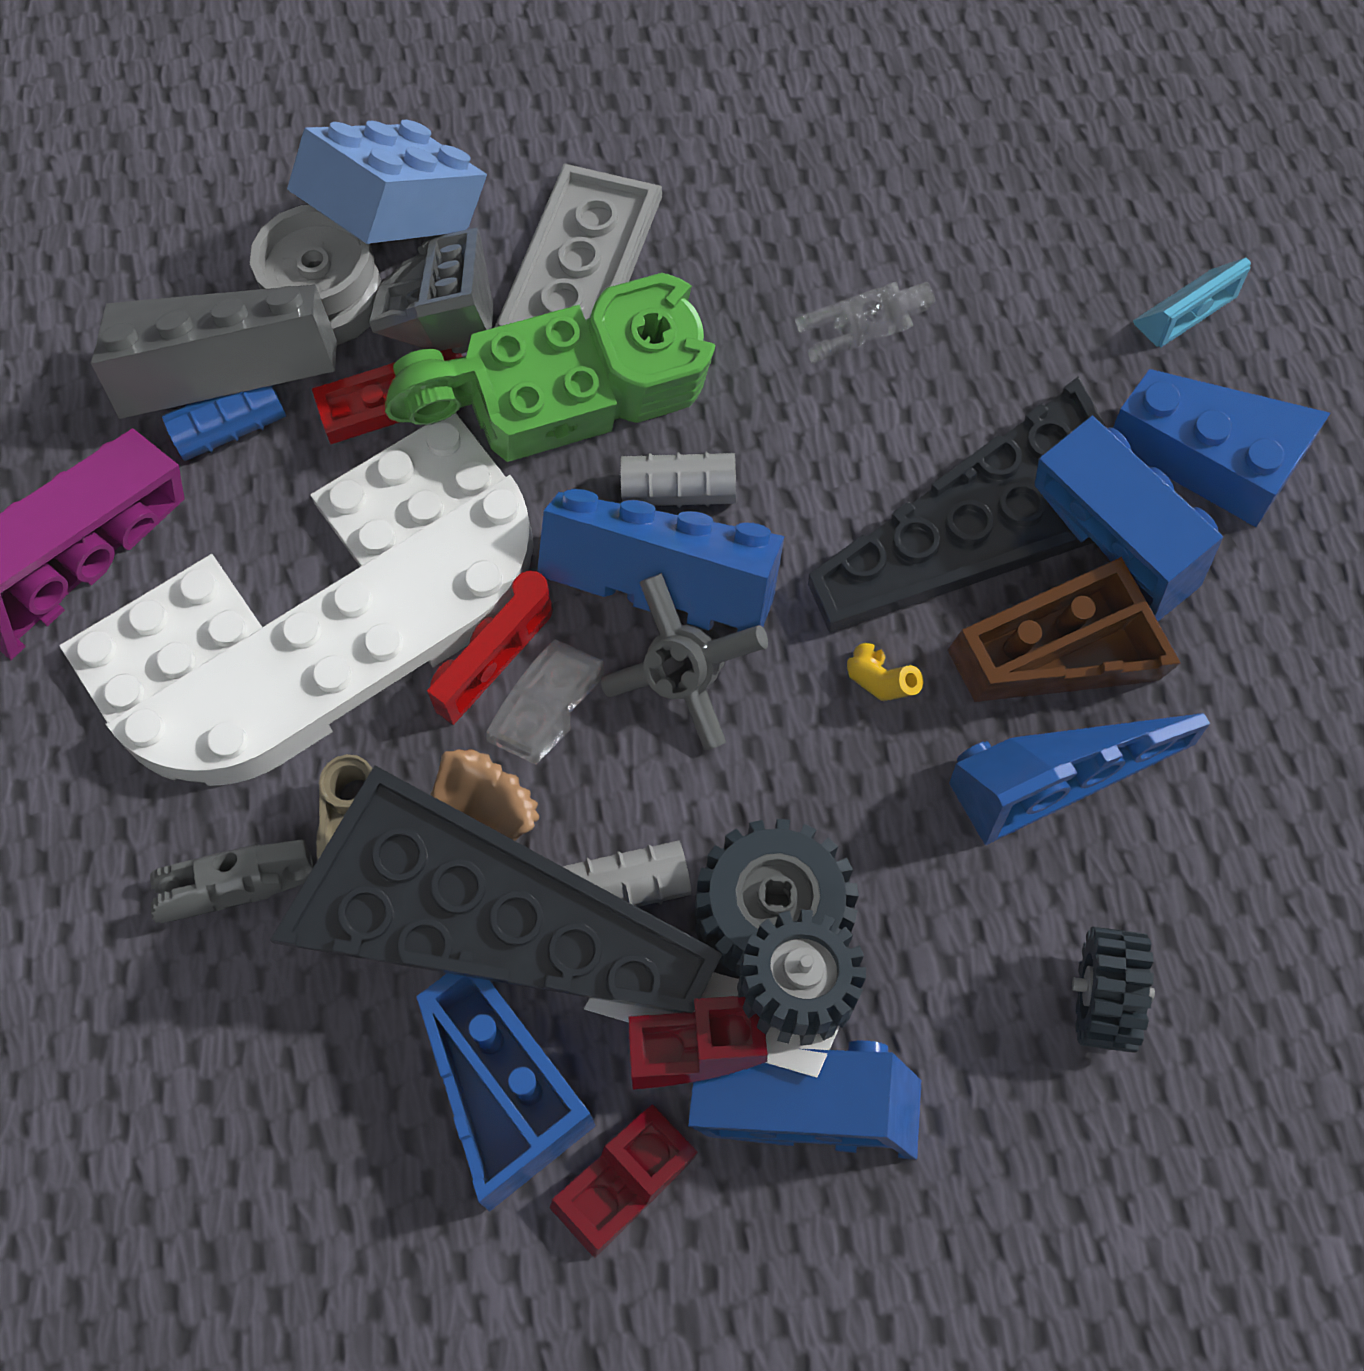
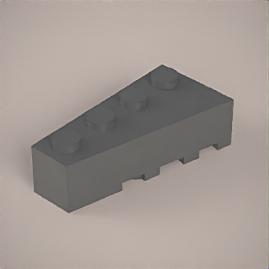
M315 284L106 303L91 365L118 418L122 419L334 372L337 340Z

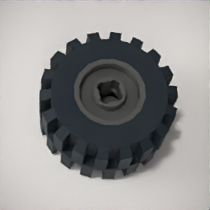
M776 819L775 829H765L763 820L749 823L747 835L743 836L736 828L725 835L723 848L717 845L712 848L707 855L706 868L701 867L697 881L694 915L696 917L695 930L699 941L722 953L719 963L723 966L722 975L737 979L745 948L751 935H757L759 925L768 918L775 925L778 913L790 910L792 921H797L801 909L812 910L811 923L821 925L826 914L835 919L831 931L836 935L844 927L852 932L858 912L855 909L859 897L857 883L849 882L853 869L848 859L845 858L839 861L835 859L838 846L829 837L820 844L814 840L817 829L806 824L803 825L799 833L789 830L790 820Z

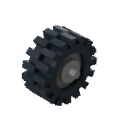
M801 909L797 921H792L789 910L778 913L775 925L772 924L769 918L761 923L757 935L752 934L747 942L738 976H740L737 984L738 998H746L742 1009L747 1017L750 1018L757 1014L760 1018L756 1028L765 1035L771 1026L780 1030L777 1041L789 1044L792 1034L800 1035V1045L812 1044L817 1034L821 1035L823 1041L834 1036L837 1027L843 1028L849 1021L863 991L861 988L866 980V967H859L864 957L860 945L849 948L853 934L844 927L836 935L831 931L835 919L826 914L821 925L811 923L812 910Z
M1094 926L1088 930L1086 943L1084 942L1082 947L1083 959L1079 961L1078 972L1080 976L1079 978L1074 977L1072 981V990L1078 993L1075 1014L1078 1016L1075 1030L1078 1033L1077 1041L1080 1043V1046L1137 1053L1139 1046H1142L1144 1041L1143 1030H1147L1149 1022L1147 1010L1151 1009L1155 995L1154 988H1150L1153 985L1154 973H1150L1154 962L1153 952H1150L1152 944L1146 933Z

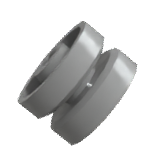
M301 205L279 213L260 229L251 245L250 266L260 289L315 284L335 334L337 345L357 338L371 326L369 321L377 289L382 283L379 271L374 263L371 244L364 243L310 205Z

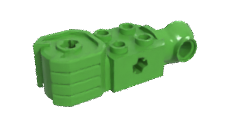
M658 273L606 288L595 302L591 316L588 319H585L579 304L474 333L471 335L467 355L445 361L442 353L436 349L417 350L401 357L393 366L396 377L392 380L386 396L385 413L389 419L398 422L428 425L445 420L455 414L459 408L472 404L480 429H484L490 448L506 462L612 432L614 420L619 418L639 423L690 407L701 393L716 345L703 341L704 334L701 319L695 308L688 301L692 286L675 276Z

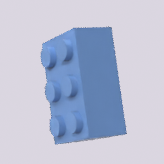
M401 120L400 124L386 125L377 121H367L365 126H350L340 122H331L329 127L304 128L287 190L364 243L370 244L450 234L466 230L470 225L487 174L469 163L470 156L464 151L452 146L442 145L430 137L431 131L420 123L411 120Z

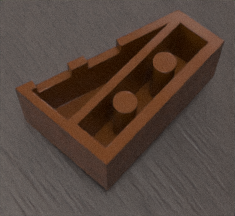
M1122 557L962 629L947 650L974 702L1160 681L1181 664Z

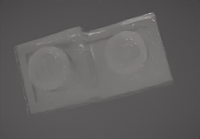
M554 639L529 666L503 702L486 732L487 742L536 765L571 729L570 712L601 681L604 675V661Z

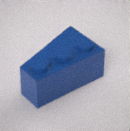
M1149 369L1121 407L1113 428L1118 430L1127 439L1132 452L1147 466L1158 468L1171 480L1257 527L1311 447L1330 413Z
M1092 415L1039 458L1034 486L1080 542L1090 537L1110 562L1122 557L1157 621L1202 586L1223 539V536L1218 532L1215 521L1207 512L1198 507L1192 508L1174 491L1170 479L1156 467L1149 468L1132 452L1127 439L1118 430L1106 428Z
M447 973L416 997L438 1070L450 1101L458 1136L462 1141L470 1167L478 1202L490 1212L596 1127L590 1112L489 980Z
M857 1040L848 1042L847 1051L802 1049L827 1053L817 1078L772 1064L762 1063L728 1075L693 1082L688 1126L708 1137L793 1146L794 1142L835 1145V1151L856 1153L857 1146L893 1148L898 1152V1158L917 1160L921 1079L893 1052H888V1045Z

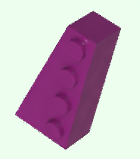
M132 428L115 440L105 443L95 453L67 471L60 472L50 482L22 500L10 504L0 513V651L10 660L26 647L19 639L39 620L48 627L65 611L59 604L79 583L87 582L92 586L107 572L113 562L114 551L122 545L125 549L131 550L185 499L179 465L135 429Z

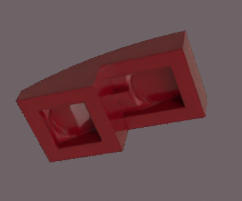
M738 996L694 999L695 1012L628 1016L633 1090L711 1079L768 1062L766 1035L756 1028L760 1017L755 1014L748 1018L742 1009L746 998H738Z
M652 1104L605 1145L601 1156L552 1199L549 1208L595 1258L692 1162L698 1152Z

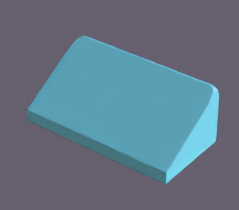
M1245 257L1209 270L1133 320L1134 325L1156 347H1163L1235 299L1248 275L1251 262Z

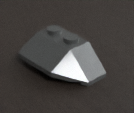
M478 227L427 238L418 247V255L404 261L378 286L369 321L372 332L426 349H436L439 351L451 349L453 353H467L472 334L492 329L493 300Z

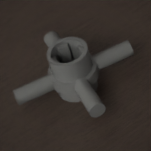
M662 573L641 580L639 583L659 635L655 637L649 646L643 663L603 675L601 678L602 690L610 698L650 685L660 696L669 699H684L703 749L710 750L726 743V739L707 689L717 678L725 661L766 649L768 647L767 634L760 625L720 637L712 628L706 630L690 624L681 625ZM689 657L693 664V669L688 670L683 666L685 658Z

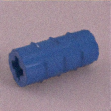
M273 385L189 403L162 416L165 427L184 461L208 451L213 452L214 448L233 440L238 441L239 437L257 429L263 430L264 426L287 417Z

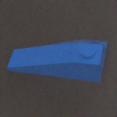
M1204 713L1013 737L992 747L988 741L968 748L958 756V763L955 765L949 784L986 846L1196 745L1210 725V722Z

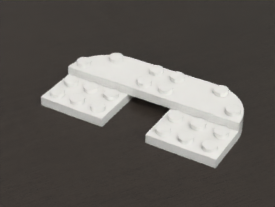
M456 413L440 422L423 426L310 494L314 504L360 567L264 627L258 622L213 554H210L59 645L107 721L106 725L140 763L155 773L175 781L177 778L186 781L205 782L208 786L238 783L267 773L332 733L333 731L329 726L330 723L427 661L432 667H435L468 646L476 627L487 617L494 618L514 596L512 589L513 581L519 574L529 570L533 554V537L527 508L520 489L512 476L505 477Z

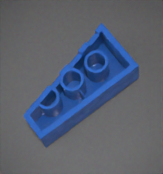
M570 489L564 493L558 492L543 511L537 572L541 573L546 579L602 597L613 595L616 590L627 593V599L633 603V607L649 612L650 609L639 582L662 573L675 608L688 613L687 624L710 630L714 625V621L736 627L738 628L737 632L757 625L763 627L775 595L785 536L772 534L769 528L756 523H740L736 526L713 522L710 516L700 512L686 511L675 515L655 511V507L652 504L644 501L627 500L619 504L598 500V496L591 491Z

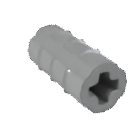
M706 451L704 454L681 455L677 452L676 455H652L649 453L647 456H621L622 502L638 500L650 503L653 506L677 505L679 508L682 505L705 504L709 507L711 504H736L735 453L709 454Z
M680 840L656 846L648 844L643 849L625 853L617 851L615 855L593 860L586 858L584 862L562 866L636 907L653 903L662 904L666 900L691 895L689 873Z

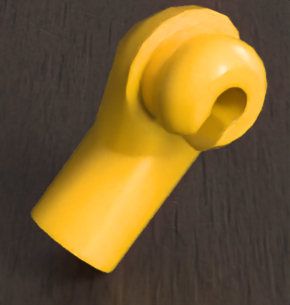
M859 644L854 649L853 658L847 660L849 677L881 701L916 695L923 688V676L917 667L909 665L891 670L881 667L885 661V654L882 649L873 651L874 644Z

